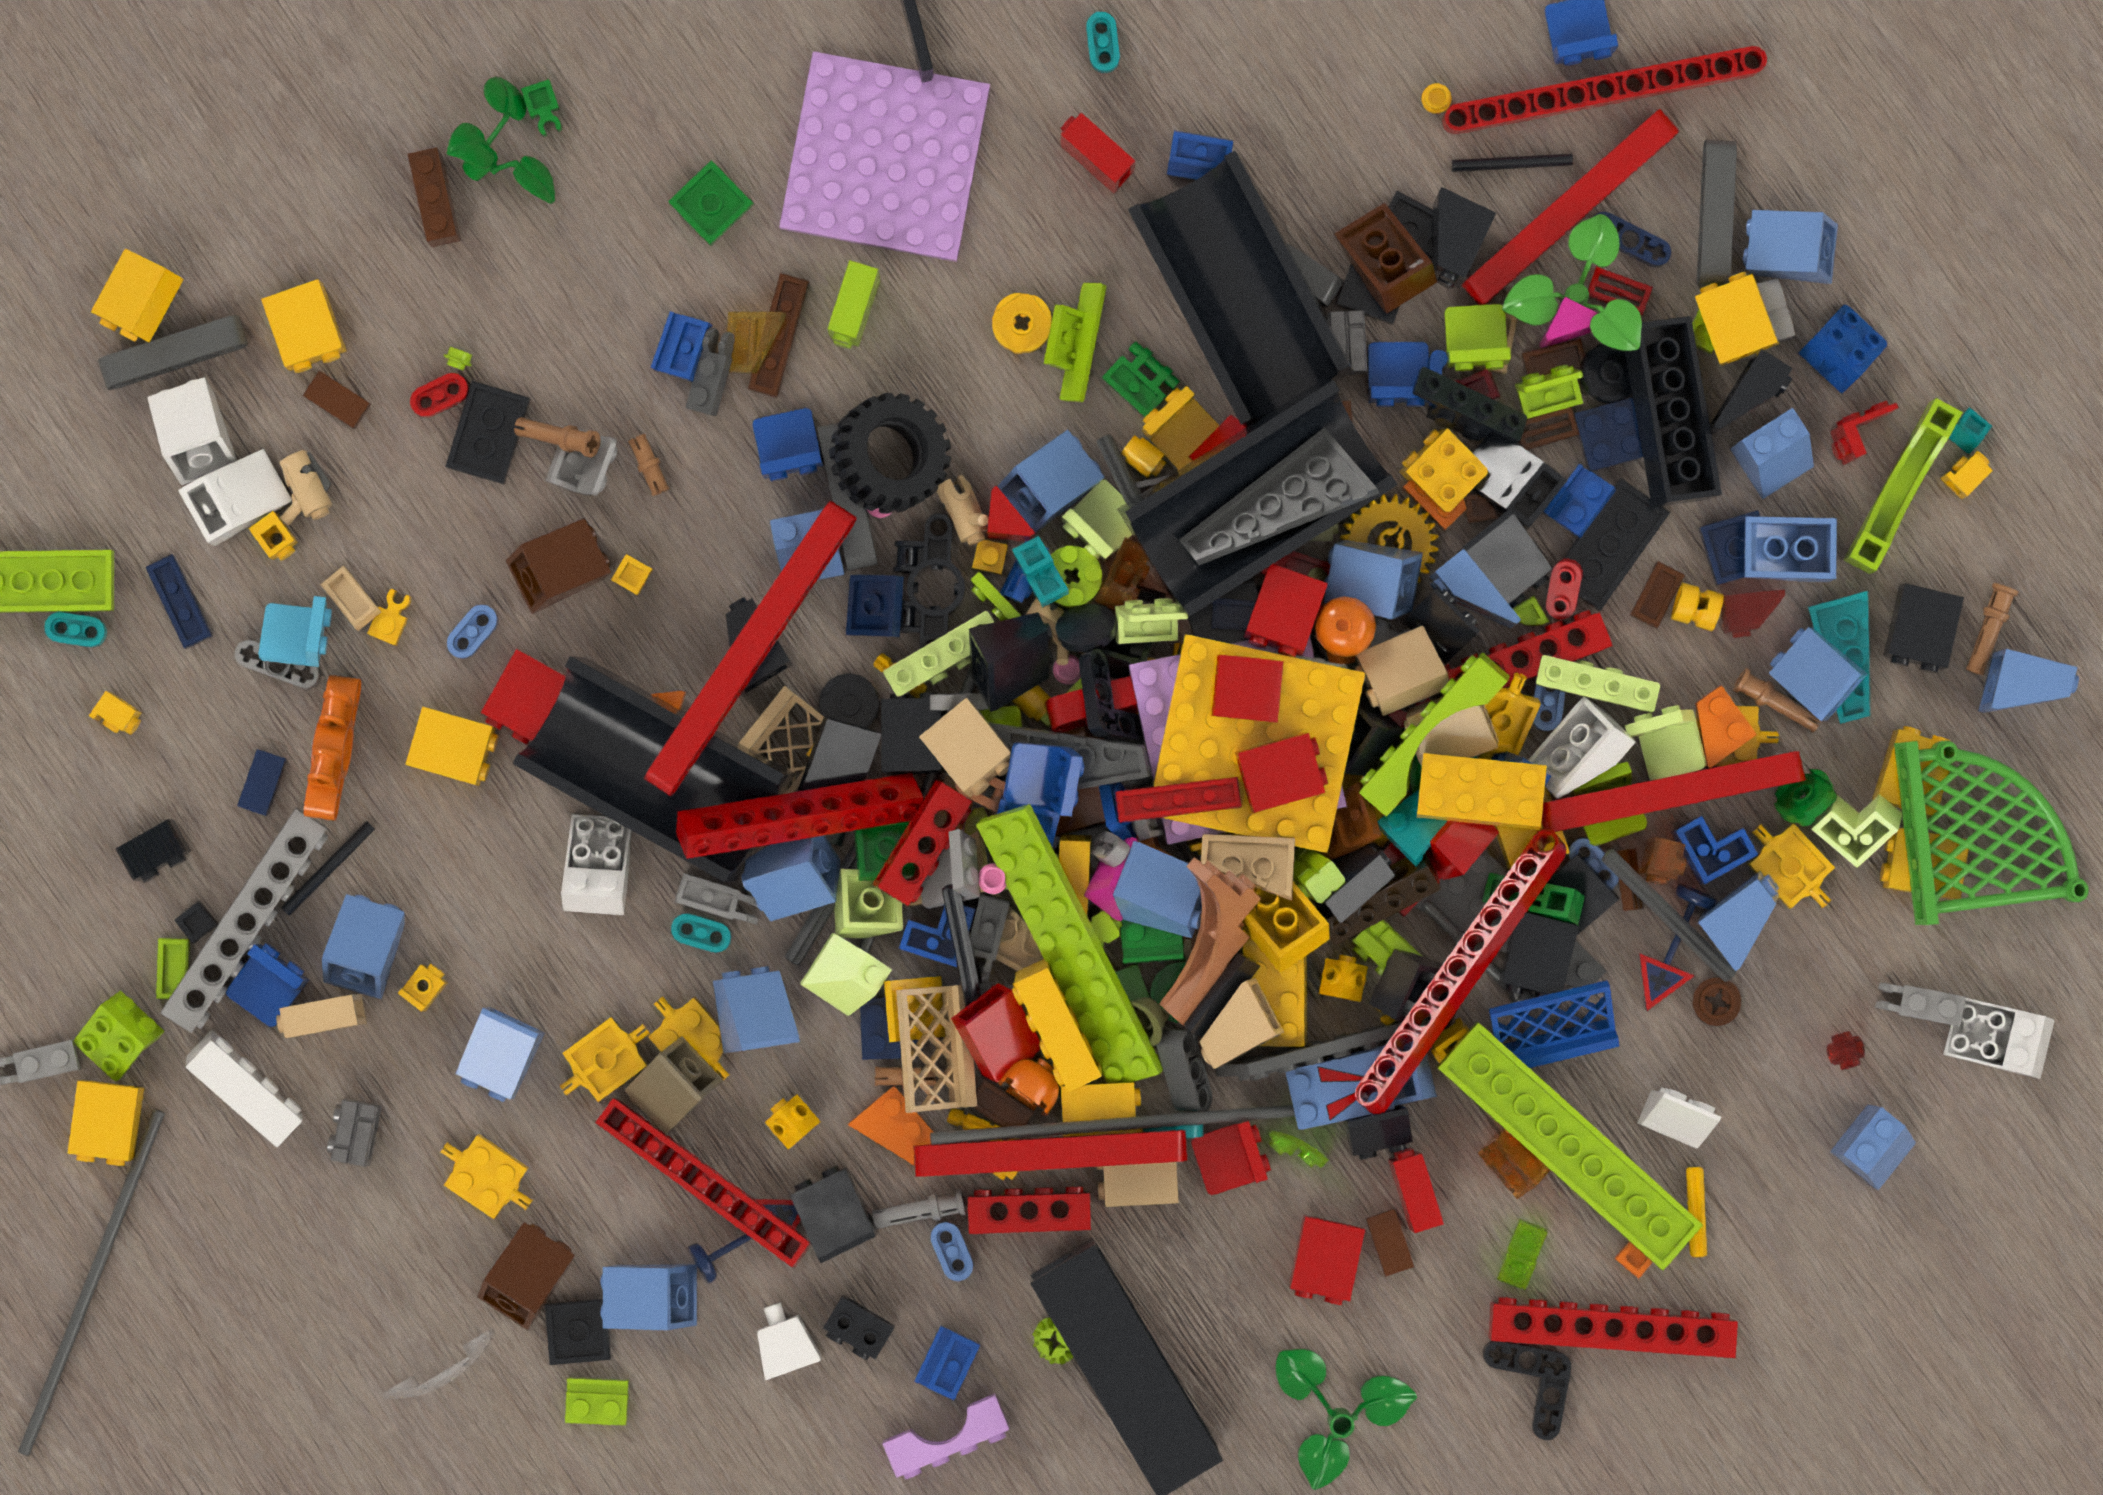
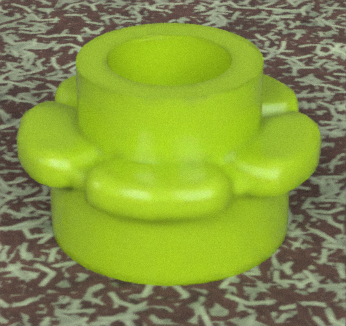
M450 346L448 353L443 355L445 358H448L447 365L463 371L465 365L472 366L470 363L472 354Z

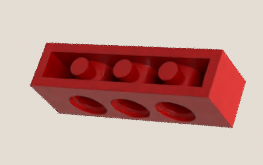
M935 780L872 885L909 906L911 901L913 903L916 902L923 891L921 885L926 876H932L939 865L937 858L943 849L947 850L950 847L949 831L955 830L959 823L963 824L971 813L969 806L972 801L943 782ZM944 810L947 814L946 823L937 827L934 822V816L938 811ZM928 836L931 840V847L927 852L921 853L918 849V843L921 838ZM912 862L915 866V873L911 878L905 879L902 875V869L905 864Z
M1083 1186L1065 1187L1064 1193H1053V1187L1035 1188L1034 1194H1023L1022 1188L1004 1189V1195H992V1189L974 1190V1196H968L969 1234L1091 1230L1090 1192H1084ZM1062 1200L1067 1203L1069 1210L1065 1216L1056 1217L1052 1214L1051 1205L1055 1201ZM1027 1201L1034 1202L1038 1207L1037 1215L1033 1218L1024 1217L1020 1212L1023 1203ZM1001 1202L1006 1205L1008 1213L1003 1219H995L990 1214V1207L994 1203Z

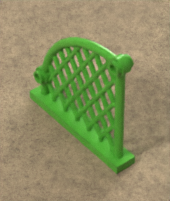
M1918 741L1894 743L1915 925L1939 924L1938 914L2058 898H2064L2068 902H2082L2086 899L2089 892L2088 885L2083 879L2079 878L2076 857L2065 827L2051 804L2026 778L1995 759L1979 753L1957 749V746L1951 741H1939L1932 748L1922 750L1918 749ZM1933 761L1921 771L1920 762ZM1955 761L1962 762L1958 767L1951 765ZM1970 764L1985 768L1977 777L1964 771ZM1937 766L1951 772L1942 781L1928 776ZM1992 772L2005 778L1996 787L1983 781ZM1957 776L1970 781L1960 792L1947 785ZM1922 780L1935 786L1925 795ZM2012 783L2021 792L2014 797L2002 790ZM1976 786L1989 791L1980 801L1967 796ZM1940 790L1954 796L1943 806L1930 800ZM1996 795L2009 801L1999 811L1986 805ZM2027 796L2036 806L2033 807L2022 800ZM1960 800L1973 806L1963 816L1950 810ZM1925 805L1937 810L1928 819L1926 817ZM2016 805L2028 811L2019 821L2005 815ZM1979 810L1993 816L1982 826L1970 820ZM1943 814L1957 820L1947 830L1933 824ZM2035 815L2047 821L2038 831L2024 825ZM1999 819L2012 826L2003 835L1989 830ZM1963 824L1976 830L1966 840L1952 834ZM1928 829L1940 834L1932 843H1929ZM2049 829H2052L2057 841L2044 834ZM2018 830L2031 835L2022 845L2008 838ZM1982 834L1996 840L1985 850L1972 844ZM1945 839L1959 844L1950 854L1936 848ZM2038 839L2050 845L2041 855L2027 849ZM2001 844L2015 850L2006 859L1992 854ZM1966 848L1979 854L1969 864L1956 858ZM2057 849L2061 851L2064 865L2062 866L2047 859ZM1931 853L1943 859L1934 868H1932ZM2021 854L2034 860L2024 870L2011 864ZM1985 858L1999 864L1988 874L1975 868ZM1949 863L1962 868L1952 879L1939 873ZM2040 864L2053 869L2044 879L2031 874ZM2004 868L2018 874L2008 884L1994 878ZM2061 872H2066L2067 880L2063 882L2062 886L2047 888V884ZM1968 873L1981 878L1972 888L1959 883ZM1934 878L1946 883L1936 893ZM2024 878L2040 885V889L2011 892V889ZM1988 882L2003 889L2005 892L1975 897V894ZM1952 887L1969 896V898L1939 901V898Z

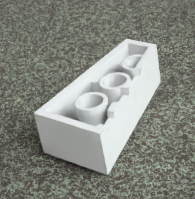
M212 1029L186 1056L185 1067L275 1147H278L302 1122V1114L299 1113L302 1110L301 1107L291 1098L285 1099L277 1092L279 1088L267 1077L262 1078L255 1071L256 1068L250 1061L244 1057L241 1058L233 1050V1047L225 1039L219 1037Z

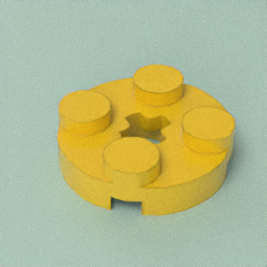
M1013 293L998 303L992 317V329L996 340L1002 347L1015 354L1031 353L1042 347L1048 340L1052 323L1051 313L1042 299L1035 295ZM1019 315L1023 319L1026 317L1030 319L1027 324L1028 329L1025 331L1021 328L1017 330L1014 327L1017 323L1015 318Z

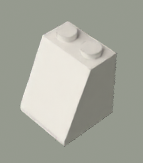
M205 377L198 380H190L186 384L162 390L157 394L147 397L162 456L181 485L193 482L210 472L237 461L215 394Z

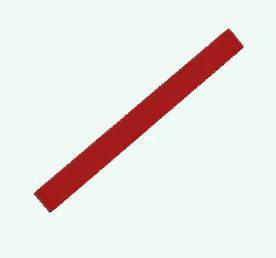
M1749 46L1458 103L1446 110L1442 118V125L1450 134H1463L1749 78L1757 75L1766 66L1767 55L1762 48ZM1746 55H1753L1757 59L1758 66L1756 69L1746 66L1744 62ZM1724 61L1729 68L1728 74L1718 73L1715 69V62ZM1693 66L1698 70V80H1691L1686 76V67ZM1658 72H1664L1669 76L1670 83L1668 86H1662L1657 82L1656 74ZM1627 79H1637L1640 82V91H1630L1626 85ZM1597 85H1608L1611 89V96L1608 98L1601 97L1597 92ZM1568 90H1578L1582 96L1581 102L1572 103L1567 97ZM1541 95L1549 96L1552 100V108H1541L1538 104V97ZM1509 102H1520L1523 107V113L1520 115L1512 114L1508 109ZM1483 106L1489 107L1494 113L1493 119L1490 121L1483 120L1479 116V108ZM1453 112L1460 113L1464 118V125L1460 127L1452 125L1449 115Z
M833 501L827 503L648 769L644 777L646 781L669 796L675 793L853 528L857 520L855 515Z
M1542 829L1533 836L1357 1085L1355 1090L1356 1100L1368 1112L1381 1114L1389 1108L1565 858L1566 846L1553 830ZM1555 842L1551 850L1544 851L1547 844ZM1537 867V870L1533 875L1526 876L1527 872L1531 868ZM1519 892V896L1515 900L1509 901L1513 893ZM1502 917L1498 925L1491 926L1495 918ZM1484 942L1480 950L1474 951V947L1478 943ZM1466 967V971L1463 975L1456 976V973L1460 968ZM1449 992L1445 1000L1439 1001L1442 993ZM1426 1017H1431L1430 1022L1426 1026L1421 1027L1422 1021ZM1409 1042H1413L1412 1048L1403 1052L1404 1046ZM1395 1067L1394 1073L1386 1077L1387 1070ZM1373 1092H1378L1376 1099L1368 1102L1369 1096Z

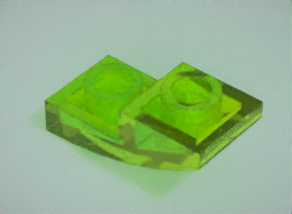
M1270 1130L1267 1133L1272 1138L1268 1144L1280 1155L1286 1152L1291 1156L1299 1148L1302 1152L1298 1156L1311 1168L1315 1164L1322 1168L1329 1161L1327 1157L1313 1146L1295 1136L1276 1130Z
M1522 1219L1518 1220L1503 1258L1497 1280L1526 1291L1537 1264V1257L1547 1236V1229Z

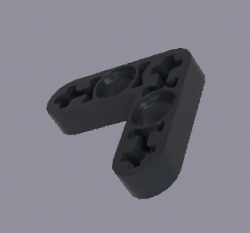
M1099 649L1083 653L1079 658V668L1087 725L1090 732L1095 737L1106 740L1145 744L1139 714L1114 709L1109 665L1105 654Z
M1488 1342L1483 1349V1358L1490 1367L1540 1377L1531 1422L1532 1430L1542 1440L1554 1439L1559 1434L1571 1374L1569 1358L1561 1352L1512 1342ZM1496 1346H1501L1500 1350L1503 1353L1511 1354V1348H1516L1513 1355V1366H1508L1510 1360L1506 1358H1499L1498 1363H1494L1493 1357L1489 1355L1490 1350L1494 1351ZM1525 1351L1532 1352L1535 1356V1364L1529 1369L1522 1368L1519 1365V1356ZM1541 1354H1546L1544 1360L1548 1362H1555L1556 1357H1560V1362L1565 1365L1564 1370L1559 1369L1558 1374H1553L1554 1370L1551 1367L1543 1366V1372H1538L1541 1365ZM1554 1387L1558 1389L1560 1398L1555 1404L1544 1402L1543 1393L1547 1388ZM1541 1406L1548 1410H1557V1415L1550 1413L1549 1422L1554 1425L1553 1430L1549 1429L1547 1434H1542V1429L1538 1427V1423L1544 1422L1546 1417L1545 1412H1540Z

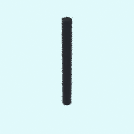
M1571 153L1452 160V172L1572 166L1573 155Z
M366 821L281 907L282 910L290 916L354 852L375 828Z

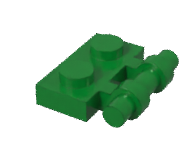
M1135 341L1128 349L1136 356L1134 361L1130 363L1122 355L1102 376V380L1145 418L1167 397L1159 387L1165 383L1174 390L1181 381L1172 374L1174 371L1168 365L1164 367L1152 356L1153 352L1148 347L1143 348ZM1143 365L1147 366L1156 375L1152 381L1139 371Z

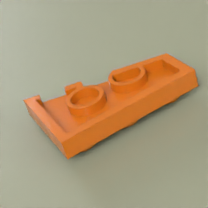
M895 1085L848 1124L914 1165L913 1146L931 1144L930 1133L933 1130L917 1112L906 1113L905 1098Z

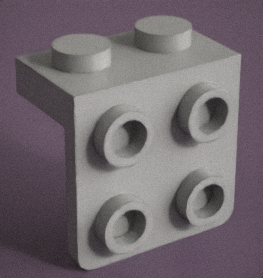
M600 436V448L597 454L591 458L584 456L578 451L565 452L558 445L545 481L577 494L597 496L606 485L607 476L605 474L607 468L617 455V440L611 437Z
M960 829L949 831L950 847L947 850H942L937 858L939 865L932 876L927 875L921 885L923 887L921 893L922 904L926 908L944 905L942 888L948 884H952L953 890L961 894L962 901L980 897L976 839ZM930 848L923 849L920 852H927Z

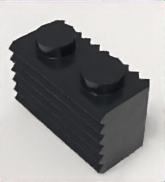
M167 819L117 847L116 851L132 880L139 881L142 879L143 883H146L160 875L158 870L162 867L169 865L170 868H173L186 861L187 859L184 855L191 852V849L182 836L176 822L172 819Z

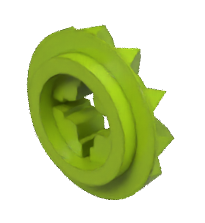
M1050 1317L1043 1319L1037 1324L1032 1335L1034 1336L1033 1347H1036L1039 1351V1358L1047 1359L1049 1364L1058 1363L1061 1365L1074 1358ZM1056 1333L1057 1341L1061 1345H1058L1054 1350L1053 1342L1049 1339Z

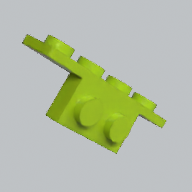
M1083 283L1077 309L1065 305H1055L1043 364L1065 371L1060 393V400L1084 402L1107 287L1105 284Z

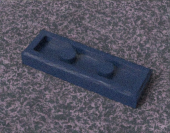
M171 554L145 567L183 648L188 649L213 637L175 555Z

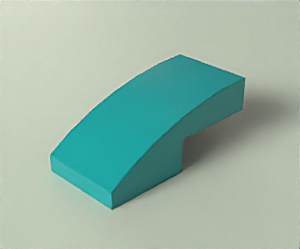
M1039 536L1012 549L1024 576L1042 608L1069 594L1067 586L1054 566L1053 559Z

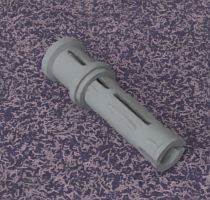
M961 1188L956 1189L955 1193L937 1196L936 1193L931 1194L927 1200L872 1210L876 1230L922 1219L932 1218L939 1221L943 1216L958 1213L961 1216L966 1215Z

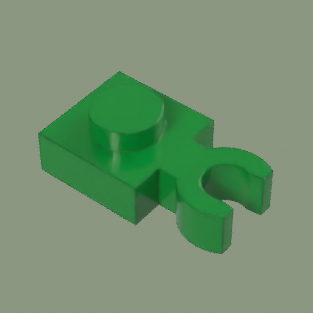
M550 79L521 88L531 119L540 117L538 129L543 137L547 136L545 126L550 122L555 124L558 132L562 131L561 122L552 114V112L560 110Z

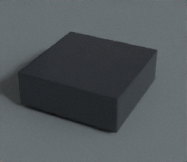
M200 901L196 902L174 920L192 944L198 942L218 925Z

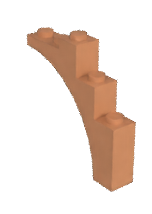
M1195 857L1186 867L1195 876L1201 892L1202 912L1200 927L1195 945L1185 967L1172 988L1159 1003L1183 1026L1232 962L1231 959L1250 938L1241 930L1245 925L1242 920L1261 899L1253 891L1256 885L1244 874H1241L1238 878L1231 871H1228L1224 875L1209 861L1203 865Z

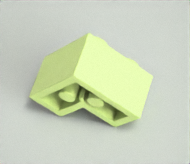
M1880 794L1860 813L1837 795L1836 801L1829 805L1821 815L1816 817L1811 830L1858 868L1899 830L1902 812Z

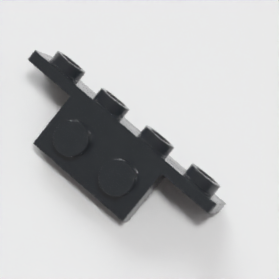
M1422 367L1419 370L1412 392L1414 395L1433 403L1429 406L1426 417L1435 421L1437 425L1453 429L1461 433L1466 439L1478 442L1491 431L1515 443L1521 440L1527 421L1525 414L1426 367Z

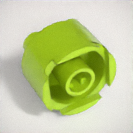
M1068 545L1057 549L1050 556L1067 586L1069 594L1054 601V603L1067 609L1090 604L1098 595L1102 584V569L1099 561L1087 549L1079 546ZM1078 572L1077 579L1079 582L1072 581L1070 584H1067L1065 573Z

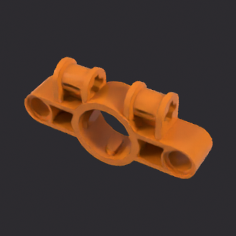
M330 675L328 678L326 691L323 693L322 712L318 719L312 745L311 769L307 777L308 785L304 801L305 817L333 821L337 819L344 779L347 775L352 756L354 726L361 694V679Z

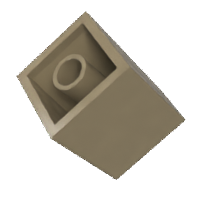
M681 1036L659 1053L624 1091L629 1095L630 1101L647 1114L652 1125L662 1130L666 1135L693 1111L723 1079Z

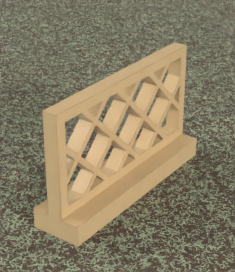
M784 686L739 743L759 754L768 753V759L773 761V752L789 751L791 768L787 769L793 773L795 771L803 772L797 779L795 773L792 779L793 784L786 790L785 794L796 792L806 766L795 768L793 750L812 747L814 744L812 726H820L824 716ZM798 703L806 710L807 723L790 725L789 712ZM811 715H813L820 722L811 723ZM786 719V726H779ZM808 727L810 744L793 746L791 729ZM787 729L788 747L771 749L770 736L773 732ZM765 742H767V749L760 750Z
M961 985L896 990L906 1113L977 1106L974 1059L951 1020L953 1016L965 1008ZM936 993H942L943 1006L939 1012L930 1004ZM907 995H913L921 1003L914 1014L908 1009ZM925 1009L935 1017L928 1028L919 1020ZM939 1023L945 1028V1037L941 1042L932 1034ZM914 1025L923 1033L917 1044L910 1039V1030ZM927 1040L937 1048L930 1059L921 1051ZM941 1054L946 1057L947 1068L944 1072L935 1065ZM916 1056L925 1064L919 1075L912 1068V1062ZM930 1070L939 1078L932 1089L923 1081ZM944 1084L949 1089V1102L946 1103L937 1095ZM920 1087L928 1096L921 1105L915 1106L914 1093Z

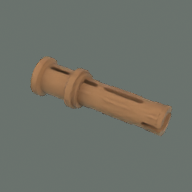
M524 417L518 418L515 422L516 426L524 427L523 430L514 428L517 436L556 444L565 452L578 451L584 456L591 458L597 454L600 448L601 438L597 431L589 430L584 432L573 425L562 428Z
M1997 583L1992 584L1994 589L1988 606L1983 608V615L1985 616L1983 625L1975 642L1970 660L1965 670L1981 676L1985 675L1987 664L1992 655L2003 623H2006L2010 618L2008 612L2013 598L2019 594V591Z
M1748 668L1741 672L1732 691L1735 693L1740 691L1754 699V703L1758 706L1765 704L1809 729L1812 733L1819 727L1816 724L1818 722L1821 723L1818 718L1805 706L1775 690L1772 682L1769 680L1764 682L1750 673L1751 670Z

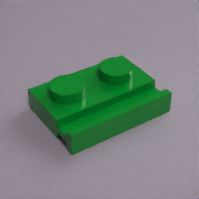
M1123 919L1120 921L1123 925L1121 927V941L1124 964L1185 959L1184 936Z

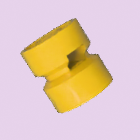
M1682 582L1674 601L1671 620L1684 624L1694 621L1696 627L1712 632L1722 609L1724 594L1708 589L1702 593L1698 586Z

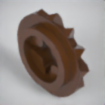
M1714 977L1699 984L1693 993L1692 1006L1697 1017L1703 1022L1712 1026H1722L1733 1021L1738 1015L1741 1008V995L1732 982H1725L1719 977ZM1721 989L1720 1000L1729 1006L1717 1007L1713 1014H1711L1713 1010L1711 1009L1712 1003L1708 1002L1705 996L1715 997Z

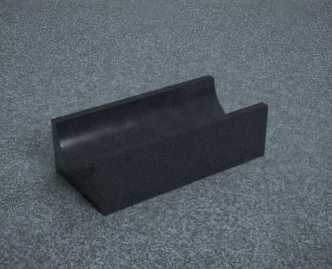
M1236 151L1225 155L1223 161L1215 168L1181 189L1148 203H1138L1128 209L1241 425L1248 427L1322 379L1337 381L1354 371L1248 168Z
M1320 380L1117 509L1171 598L1176 604H1180V607L1189 617L1397 486L1393 476L1377 461L1353 425L1340 399V390L1334 380ZM1324 427L1377 487L1380 493L1202 565L1197 564L1179 541V539Z
M570 656L565 665L567 670L565 681L554 707L537 735L522 752L517 754L512 764L726 883L738 880L745 868L746 859L751 857L755 847L686 859L676 835L677 812L785 794L795 773L752 749L741 745L725 734L716 731L672 796L667 795L646 781L644 777L686 713L586 657Z
M1093 1237L1030 1274L1033 1279L1030 1285L1156 1495H1168L1223 1461L1216 1442Z

